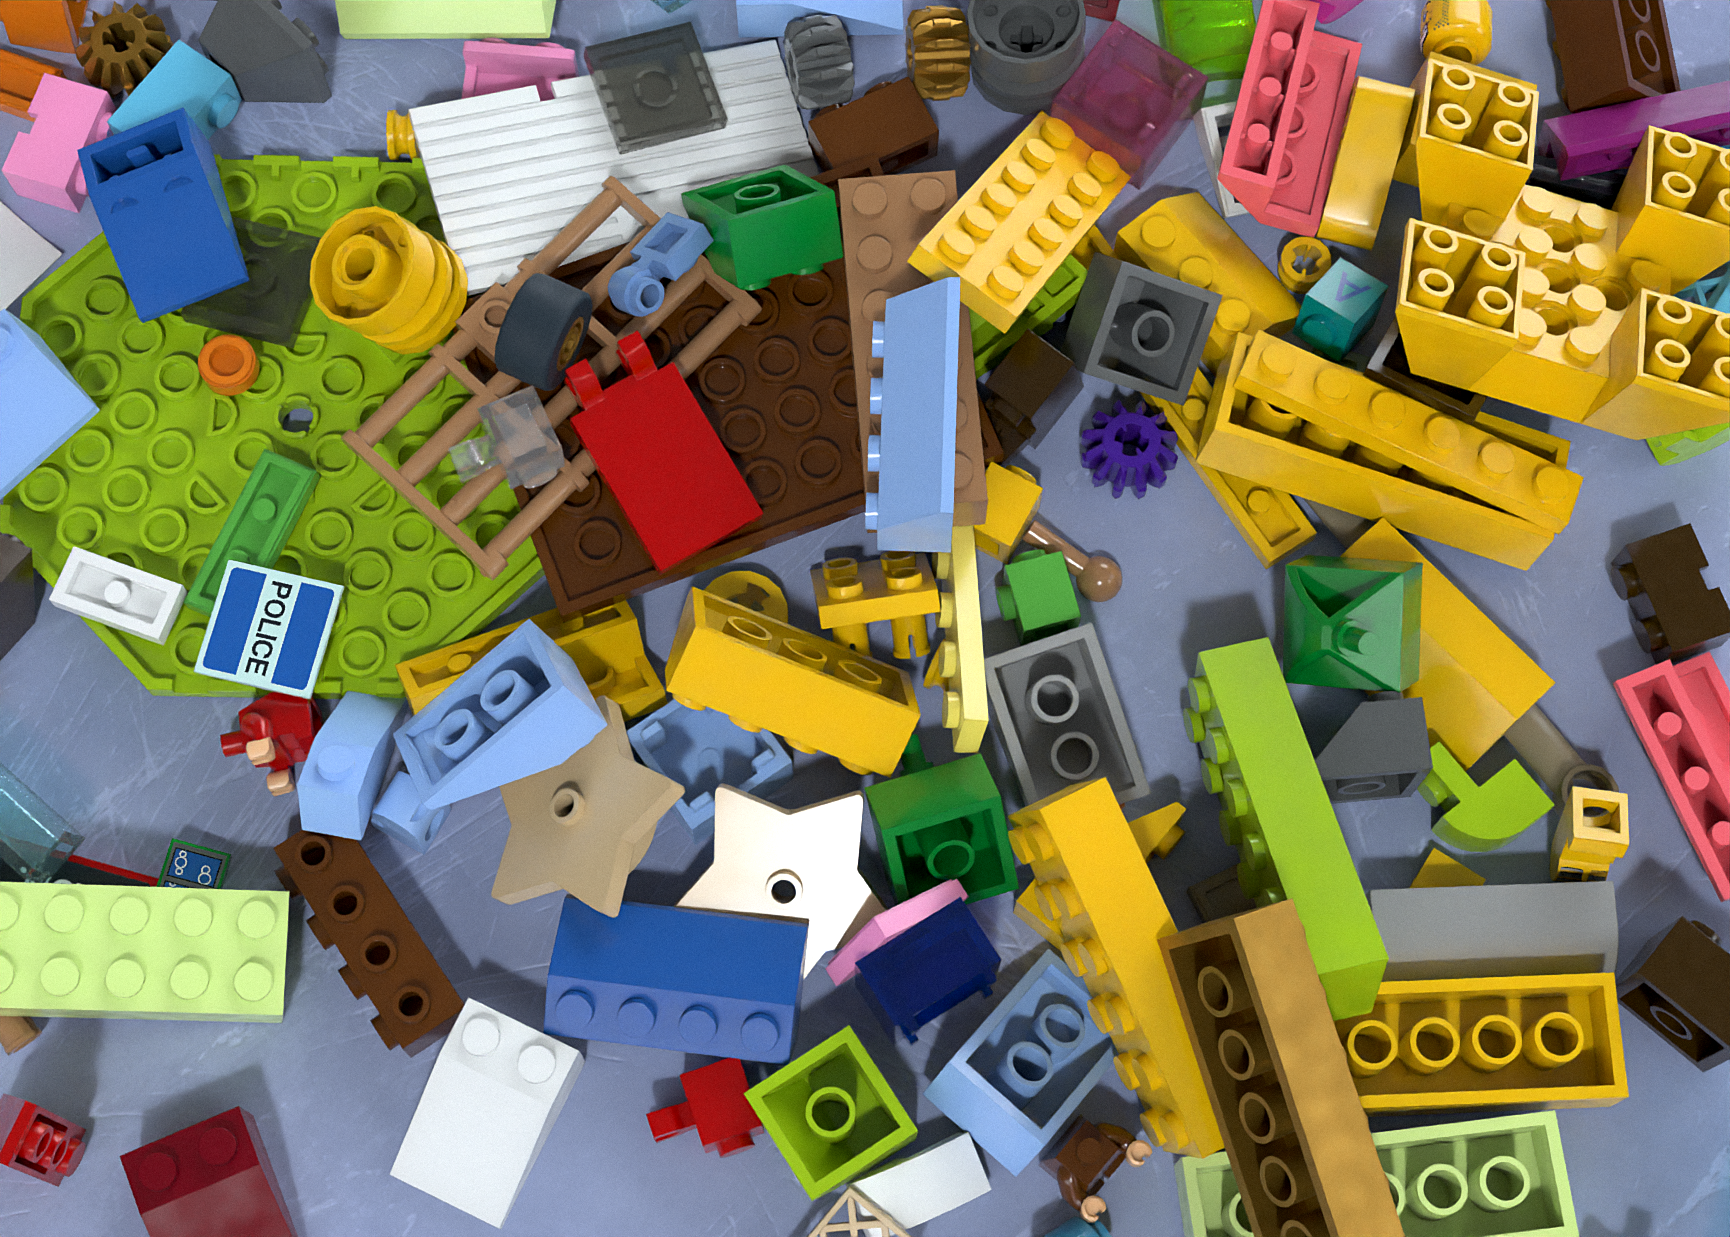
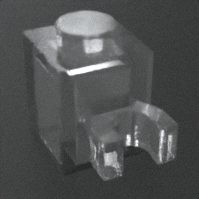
M533 385L477 408L481 426L486 436L465 441L448 448L461 483L479 476L491 467L499 465L510 489L522 484L525 488H533L553 479L557 475V469L565 466L562 447Z

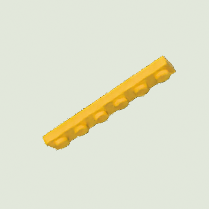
M1259 329L1251 341L1233 387L1558 535L1569 523L1584 479L1583 476Z

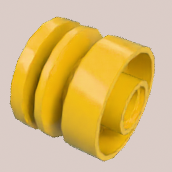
M373 206L349 212L336 220L321 237L311 260L309 284L315 304L329 319L352 331L361 333L363 337L376 342V344L403 355L426 351L442 342L456 326L455 321L460 318L467 302L468 277L462 259L447 244L435 239L431 234L419 230L416 225L398 214Z

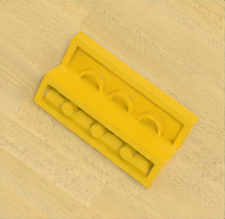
M1381 518L1340 556L1423 563L1419 680L1403 690L1402 693L1404 699L1422 697L1430 748L1439 741L1464 771L1467 772L1556 682L1384 518ZM1364 690L1369 696L1372 694L1383 692Z
M626 600L565 623L562 621L558 608H554L395 665L409 707L414 716L526 620L530 619L572 657L594 700L603 695L619 704L624 722L658 710L668 704L664 687L645 655L637 618Z

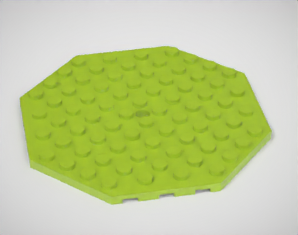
M214 154L250 281L142 323L135 310L104 231H102L22 297L20 320L40 335L100 411L4 496L3 505H0V531L2 534H11L17 537L27 547L32 549L33 567L53 589L75 546L181 584L189 592L263 450L267 449L316 470L320 476L272 570L344 586L312 693L313 699H342L347 691L370 694L377 697L404 698L406 696L396 671V664L475 637L545 575L531 536H529L506 559L509 565L493 581L488 577H484L480 570L460 549L341 440V437L349 429L355 432L431 358L428 352L433 347L424 352L402 355L376 344V342L363 337L361 333L352 331L329 319L315 304L309 284L311 260L321 237L336 220L355 209L373 206L398 214L416 225L419 230L427 232L435 239L445 243V237L443 236L440 220L436 212L425 168L421 158H413L412 163L380 162L379 157L333 156V161H301L300 156L254 155L253 160L222 159L220 154ZM485 292L468 295L467 299L481 295ZM453 329L442 342L438 343L440 346H443L455 335ZM228 334L239 336L249 342L257 355L260 365L259 375L255 383L245 392L233 396L220 395L212 391L204 382L198 369V357L204 345L217 336ZM463 359L460 363L467 369L466 363ZM448 374L372 449L397 471L473 395ZM302 408L313 413V419L309 425L310 430L308 432L305 430L301 432L283 430L284 418L292 410ZM486 417L414 487L438 510L499 452ZM508 476L457 526L481 549L521 511ZM184 602L164 646L78 615L153 696L262 698L270 692H274L195 673L194 668L210 617L187 608Z

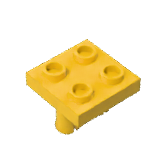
M887 551L880 556L879 560L859 563L854 558H836L824 562L822 568L810 570L821 629L832 628L834 643L849 649L850 644L853 643L855 651L873 658L870 651L867 623L890 619L893 639L892 651L896 658H911L908 641L909 635H912L916 657L930 653L931 647L928 642L925 614L941 611L938 589L925 553L915 554V551Z

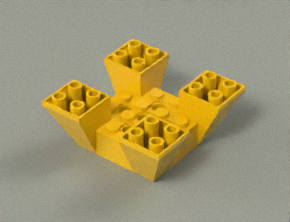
M1429 58L1424 67L1415 142L1422 221L1409 218L1405 226L1395 309L1410 372L1633 440L1729 423L1730 313L1687 302L1673 295L1730 261V149L1702 142L1679 132H1670L1649 125L1642 137V141L1639 144L1612 209L1608 210L1596 204L1578 201L1549 192L1540 187H1532L1525 184L1533 170L1538 91L1525 88L1515 82H1505L1469 71L1459 65H1450Z

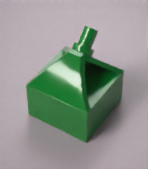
M1305 555L1286 564L1283 677L1285 683L1383 692L1397 691L1400 693L1419 680L1423 563Z
M912 734L900 757L904 769L899 772L900 777L864 787L885 879L895 905L897 906L950 879L952 881L958 879L969 896L955 908L1019 889L1001 795L982 754L979 753L934 767L933 762H926L918 734Z

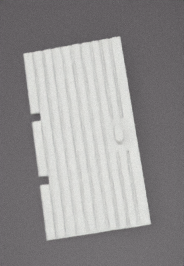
M776 40L675 58L674 64L678 75L664 78L660 62H653L551 82L554 99L540 102L536 85L408 109L416 143L425 168V174L440 220L443 236L445 237V243L462 259L468 277L467 296L486 292L496 282L502 287L505 286L519 272L517 266L525 258L531 261L604 190L601 184L609 176L615 177L660 218L669 212L689 219L682 203L681 193L784 164L808 177L818 175L819 172L814 162L811 147L808 144V138L802 125L800 113L797 110L794 95L791 92L789 79L786 76V70L780 58ZM620 206L559 266L630 242L645 227Z

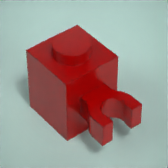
M726 1058L679 1075L688 1101L646 1114L656 1143L697 1128L705 1153L718 1150L720 1158L736 1155L755 1146L753 1137L764 1133L760 1119L744 1096V1093L750 1088L741 1061L737 1058Z

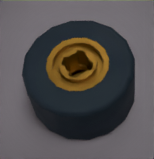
M533 274L516 293L501 325L494 355L497 369L541 390L549 391L555 389L565 378V370L571 367L576 360L586 337L592 314L590 295L545 274Z

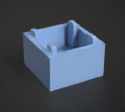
M674 699L627 731L633 757L637 763L685 787V793L670 810L695 845L715 833V792L719 784L725 783L764 799L793 779L792 760L771 731L762 729L758 733L747 731L731 722L727 714L706 707L703 711L688 708Z

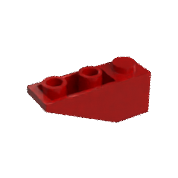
M3 1093L0 1099V1163L59 1187L63 1177H70L82 1160L86 1144L81 1140L87 1129L34 1103Z

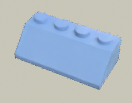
M947 277L886 299L885 321H873L872 358H884L883 378L871 377L870 414L882 415L881 435H869L868 471L879 472V493H866L865 529L877 530V550L951 553L954 509L960 277Z
M5 308L0 311L1 500L100 411L40 335Z

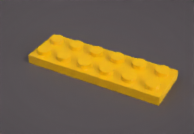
M1041 111L917 245L907 262L934 282L947 277H960V301L1005 334L1121 193L1131 176L1120 169L1118 162L1113 157L1102 151L1094 150L1075 136L1073 129L1067 123L1060 119L1052 118Z

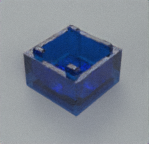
M959 897L855 962V986L893 1046L905 1039L911 1047L919 1041L915 1033L920 1031V1028L977 992H980L984 1000L992 996L993 991L990 986L997 981L996 977L1002 959L962 898Z

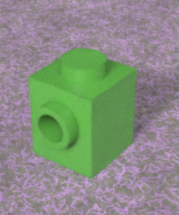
M1031 550L1015 556L1011 560L1012 564L1005 565L1002 586L995 587V594L1003 621L1013 620L1020 647L1079 627L1081 613L1062 551L1046 555L1044 550Z

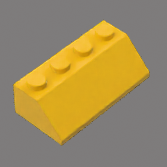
M691 587L665 667L666 691L671 692L677 702L698 711H703L706 707L725 713L731 722L747 731L758 733L762 729H766L784 736L786 743L801 752L816 754L820 750L839 758L842 765L858 774L868 776L874 771L891 778L921 716L909 672L696 587Z

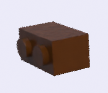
M909 76L894 83L891 81L878 83L871 87L863 97L846 105H830L818 112L813 120L808 121V142L813 156L823 173L876 154L884 175H896L938 155L939 129Z

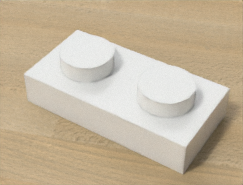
M74 546L49 600L55 607L164 646L188 592L181 584Z

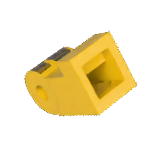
M1572 786L1552 841L1550 853L1551 881L1565 883L1606 881L1610 863L1613 864L1616 857L1623 858L1629 846L1628 794ZM1601 807L1608 810L1609 813L1600 817L1583 816V808Z

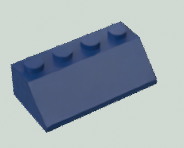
M566 894L547 977L543 1034L788 1065L798 1040L809 924L622 901L618 916L612 918L596 911L572 894Z

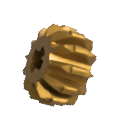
M114 1L111 14L105 17L93 10L92 20L95 26L78 27V36L82 44L75 49L76 58L80 65L84 67L83 73L88 82L94 85V87L102 86L103 90L107 91L112 99H114L124 88L128 96H130L172 48L173 43L170 36L165 34L166 28L163 21L156 14L148 16L145 8L141 7L138 3L125 13L123 7Z
M943 5L926 6L925 9L912 10L907 18V25L905 27L906 42L904 44L906 49L905 63L907 64V76H909L921 99L949 101L950 98L963 97L968 89L970 64H972L970 59L971 44L969 43V32L965 15L961 9L947 8Z

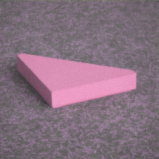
M950 879L874 916L828 962L829 965L825 970L836 987L843 984L961 904L969 896L958 879L953 881Z

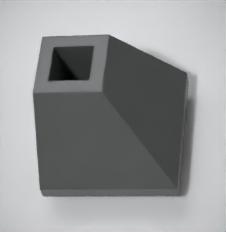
M279 0L217 1L198 41L206 58L231 74L240 97L245 102L325 103L332 97L325 78V74L329 69L315 50L319 45L318 39L301 19L296 18L291 22L280 11L282 5Z

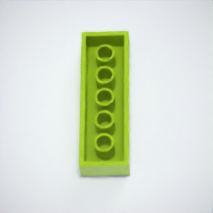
M1269 637L1198 652L1195 677L1188 679V691L1191 702L1190 707L1183 710L1184 726L1189 741L1191 743L1199 742L1204 756V759L1201 760V773L1205 788L1209 794L1217 793L1222 807V810L1219 811V824L1223 839L1227 846L1235 845L1241 861L1237 865L1241 891L1246 899L1254 898L1257 908L1293 898L1299 919L1305 929L1306 940L1320 982L1326 992L1327 1003L1333 1021L1371 1013L1389 957Z

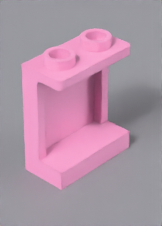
M498 38L464 41L462 53L466 68L461 99L536 85L540 102L554 99L551 82L579 77L575 51L565 49L556 43L542 42L535 46L517 45Z

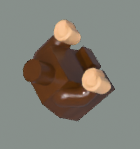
M1080 1114L1042 1159L1039 1166L1058 1182L1061 1196L1065 1201L1079 1211L1081 1217L1086 1222L1095 1223L1099 1218L1096 1214L1098 1212L1102 1214L1106 1210L1104 1200L1099 1196H1095L1105 1184L1100 1178L1104 1176L1108 1180L1125 1158L1132 1167H1141L1145 1162L1142 1158H1148L1152 1154V1149L1147 1142L1137 1140L1122 1126L1104 1121L1093 1125Z

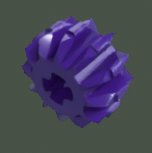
M1118 400L1113 403L1111 416L1098 410L1093 415L1091 422L1094 429L1083 431L1080 443L1088 450L1082 453L1080 462L1083 468L1096 469L1091 481L1094 488L1110 481L1113 483L1112 496L1115 499L1121 497L1124 487H1131L1133 494L1140 499L1146 494L1147 483L1160 489L1167 480L1165 471L1175 469L1178 456L1171 449L1176 446L1178 437L1176 431L1162 430L1167 419L1164 412L1155 414L1151 418L1146 417V404L1142 400L1136 404L1134 413H1128L1125 405ZM1124 444H1131L1136 447L1134 456L1122 453Z

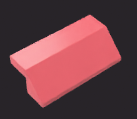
M1262 0L1217 179L1259 223L1314 238L1321 222L1362 44L1315 31L1314 26L1320 3L1309 0Z
M1709 651L1674 666L1669 659L1616 680L1613 686L1720 901L1725 902L1730 900V691Z

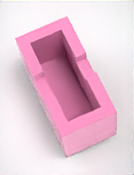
M44 73L27 111L30 117L36 118L30 134L18 132L1 170L17 195L80 213L86 196H89L77 150L114 135L107 121L117 109L107 91Z

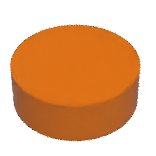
M221 335L211 339L204 345L198 357V369L204 382L212 391L220 395L233 396L245 392L255 383L259 375V360L252 346L245 339L236 335Z

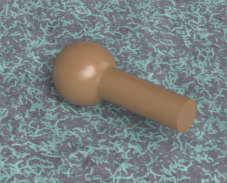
M1036 520L1030 524L1023 534L1022 539L1037 550H1044L1046 555L1062 551L1067 571L1076 577L1078 590L1086 599L1094 602H1105L1115 597L1122 586V573L1119 566L1112 559L1104 556L1087 557Z

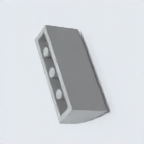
M1613 881L1369 890L1365 895L1389 957L1381 982L1614 972V975L1616 974L1619 932Z

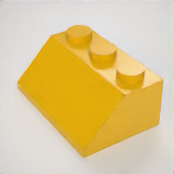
M1199 192L1161 199L1117 232L1114 252L1120 260L1223 295L1200 358L1215 377L1221 361L1238 332L1254 337L1259 329L1280 338L1295 326L1301 305Z

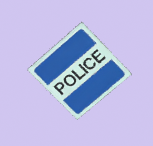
M228 560L194 672L311 700L344 586Z

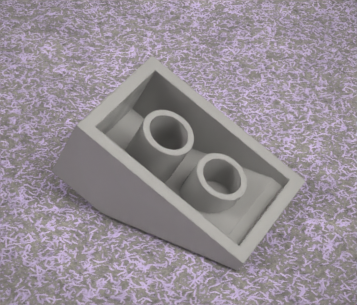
M1092 622L984 659L988 713L1026 807L1070 785L1106 777L1118 804L1151 794Z

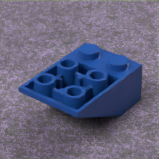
M184 107L77 150L90 200L142 323L250 281L211 144Z

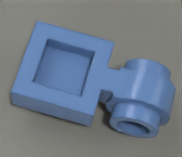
M667 212L630 251L636 262L631 266L616 271L611 276L608 283V293L614 306L623 312L638 317L646 316L658 310L664 300V287L660 280L666 277L676 281L683 273L689 271L696 264L698 257L714 241L704 224Z

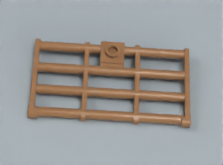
M609 176L601 184L604 190L531 261L525 258L517 266L519 272L504 287L496 282L456 320L458 332L443 346L436 344L428 352L431 358L355 432L349 429L341 437V440L349 449L460 549L480 570L484 577H488L492 581L509 565L506 559L575 490L582 492L590 484L587 478L596 468L584 448L569 462L544 440L579 406L566 385L526 423L502 401L522 382L521 380L498 371L484 385L460 362L477 347L495 363V345L501 325L510 304L524 282L535 273L549 276L621 206L645 228L582 289L591 297L592 312L609 296L608 283L611 276L616 271L631 266L636 262L630 251L661 219L613 176ZM701 254L696 264L689 271L683 273L676 281L671 280L664 287V300L658 310L643 317L635 316L616 336L591 315L587 334L600 344L603 349L588 363L601 384L621 364L615 355L616 350L619 349L617 341L637 330L643 340H645L705 280L729 303L668 363L674 362L685 381L740 324L747 326L762 311V308L758 301L752 298L745 290L735 287L715 274L709 260ZM450 374L473 397L396 471L372 448L441 380ZM491 412L516 435L438 510L414 487ZM534 451L558 474L481 549L457 526Z

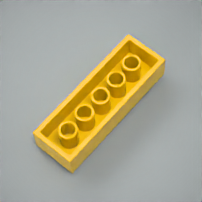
M1241 332L1237 333L1218 367L1195 463L1375 522L1384 518L1394 528L1525 571L1530 568L1554 540L1555 533L1233 387L1248 348L1254 338ZM1341 366L1349 371H1352L1360 376H1363L1371 381H1374L1382 386H1385L1393 391H1396L1384 384H1381L1369 377L1364 376L1363 372ZM1481 411L1473 425H1471L1563 468L1567 467L1571 444L1569 440Z
M1106 777L1070 785L1008 815L1007 817L1013 827L1012 830L1008 831L1010 844L1021 863L1024 865L1029 863L1039 883V886L1034 889L1037 902L1044 915L1050 921L1056 920L1066 941L1061 944L1064 960L1076 977L1082 976L1092 997L1087 1001L1089 1013L1100 1032L1103 1034L1109 1033L1119 1054L1113 1058L1114 1066L1126 1088L1130 1091L1135 1089L1145 1111L1140 1114V1121L1149 1140L1156 1147L1162 1146L1165 1152L1201 1159L1223 1149L1225 1146L1157 939L1177 933L1178 930Z
M1614 972L1381 982L1371 1013L1334 1021L1340 1043L1347 1055L1348 1067L1361 1106L1367 1117L1611 1107L1629 1097Z

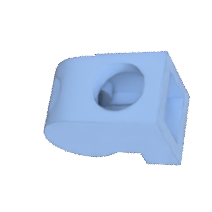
M398 771L374 809L373 817L370 821L374 828L425 855L452 809L448 804L434 810H429L423 805L411 776Z

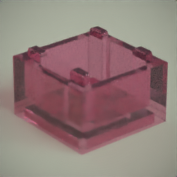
M1115 19L1052 101L1050 117L1067 123L1073 129L1075 136L1094 150L1102 151L1113 157L1118 162L1120 169L1131 176L1128 183L1140 190L1191 123L1193 116L1201 109L1209 77Z

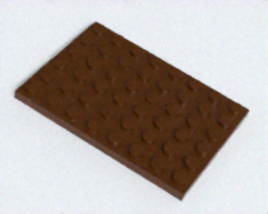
M876 154L810 177L834 190L840 235L838 179L885 176ZM629 242L559 266L549 276L582 290ZM704 251L702 255L708 260ZM843 258L823 263L824 268L816 273L807 275L788 273L771 278L772 282L767 287L757 290H745L752 298L758 301L762 311L747 326L740 324L685 380L764 513L762 518L659 576L598 471L595 470L587 478L590 484L582 492L575 490L530 535L563 623L865 512ZM666 277L660 280L663 287L671 281V279ZM705 280L644 340L657 370L665 367L729 303ZM483 294L467 299V302H466V304H465V306H464V309H463V311H462L461 316H462ZM610 296L591 314L614 336L635 317L617 309L612 303ZM457 326L453 328L454 334L458 332ZM586 334L573 365L584 359H587L589 362L603 347L590 335ZM477 347L464 358L468 371L484 385L499 371L496 364ZM621 364L600 384L602 391L629 376ZM563 379L555 389L545 391L522 381L502 401L523 421L528 423L566 384ZM977 391L984 466L987 467L991 462L998 463L1003 461L1004 452ZM580 406L544 439L569 462L583 449L582 444L570 426V418L583 412ZM490 412L486 419L498 451H500L516 434ZM534 451L508 475L520 510L558 474Z

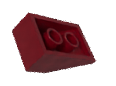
M240 1106L120 1156L140 1216L150 1237H298L254 1116Z

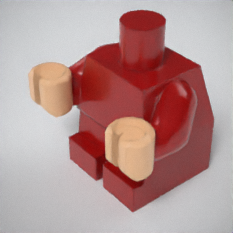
M274 691L238 711L240 730L221 734L220 742L226 758L247 753L249 760L252 761L251 763L256 768L270 767L274 772L267 775V786L273 796H278L295 790L291 766L297 762L307 760L314 738L323 726L322 711L313 699V696L309 700Z

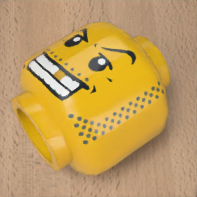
M1428 0L1421 11L1420 51L1425 60L1430 51L1476 66L1484 61L1492 48L1493 11L1488 1Z

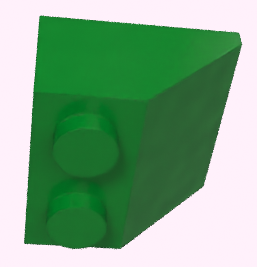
M785 164L681 193L682 203L689 219L703 223L714 240L705 249V254L714 273L741 290H757L767 287L772 282L771 278L788 273L795 275L816 273L824 268L823 263L843 258L834 190Z

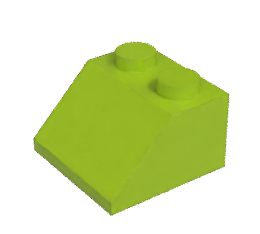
M850 1025L744 1093V1096L811 1201L865 1174L917 1139V1128Z

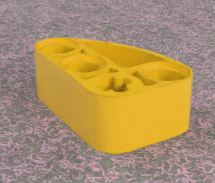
M1363 76L1355 78L1320 226L1316 233L1317 238L1369 251L1372 250L1406 130L1415 89Z

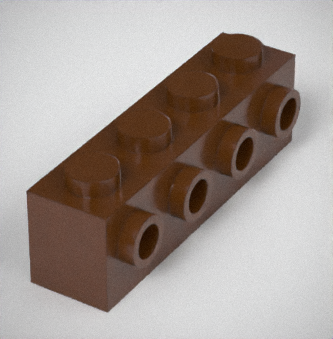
M300 830L274 847V851L283 863L281 867L274 870L276 876L285 890L290 891L289 896L293 901L304 896L315 914L306 919L307 924L325 950L333 945H336L347 962L346 965L338 969V972L357 1000L368 995L378 1010L379 1014L370 1021L387 1048L391 1051L400 1045L412 1058L450 1033L465 1004L358 840Z

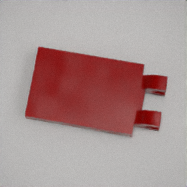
M637 330L617 341L619 349L616 350L615 355L628 373V377L602 391L594 371L587 359H584L565 370L567 378L564 379V383L583 411L570 418V426L660 576L760 520L764 513L674 362L657 370L651 353Z

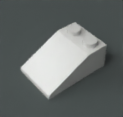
M468 997L439 1053L390 1175L498 1229H502L586 1062L580 1051Z

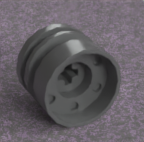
M970 0L967 9L968 37L971 44L970 59L972 63L970 64L973 84L983 98L1002 111L1022 115L1036 114L1041 111L1048 112L1068 101L1080 86L1085 68L1084 37L1086 32V13L1083 0Z

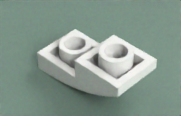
M957 1132L908 1158H895L845 1184L846 1188L849 1185L855 1188L884 1214L889 1215L904 1230L935 1218L992 1190L969 1132ZM855 1200L859 1221L877 1219ZM881 1228L863 1229L866 1237H882ZM889 1229V1236L894 1235L895 1233Z

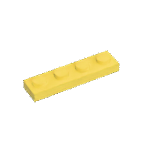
M968 525L952 527L951 553L933 552L932 556L934 579H942V592H938L941 612H935V622L937 628H945L946 641L941 642L939 649L940 677L949 678V692L946 691L944 693L942 703V724L944 728H952L953 750L956 753H978L989 721L974 526Z

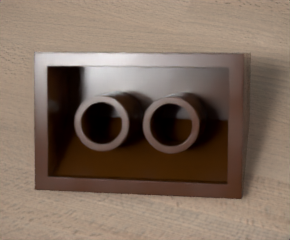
M1545 0L1547 7L1552 12L1555 28L1552 45L1556 56L1561 61L1564 77L1561 94L1566 107L1571 113L1575 114L1681 91L1663 0Z

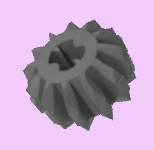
M820 14L801 17L798 21L788 23L784 31L785 38L783 40L785 49L784 60L787 66V76L791 84V92L795 96L796 103L801 109L821 111L833 104L850 102L855 85L853 78L854 66L851 60V48L847 42V33L842 27V22L836 15L822 16Z

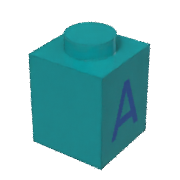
M1340 258L1306 293L1292 334L1341 362L1374 326L1389 286Z

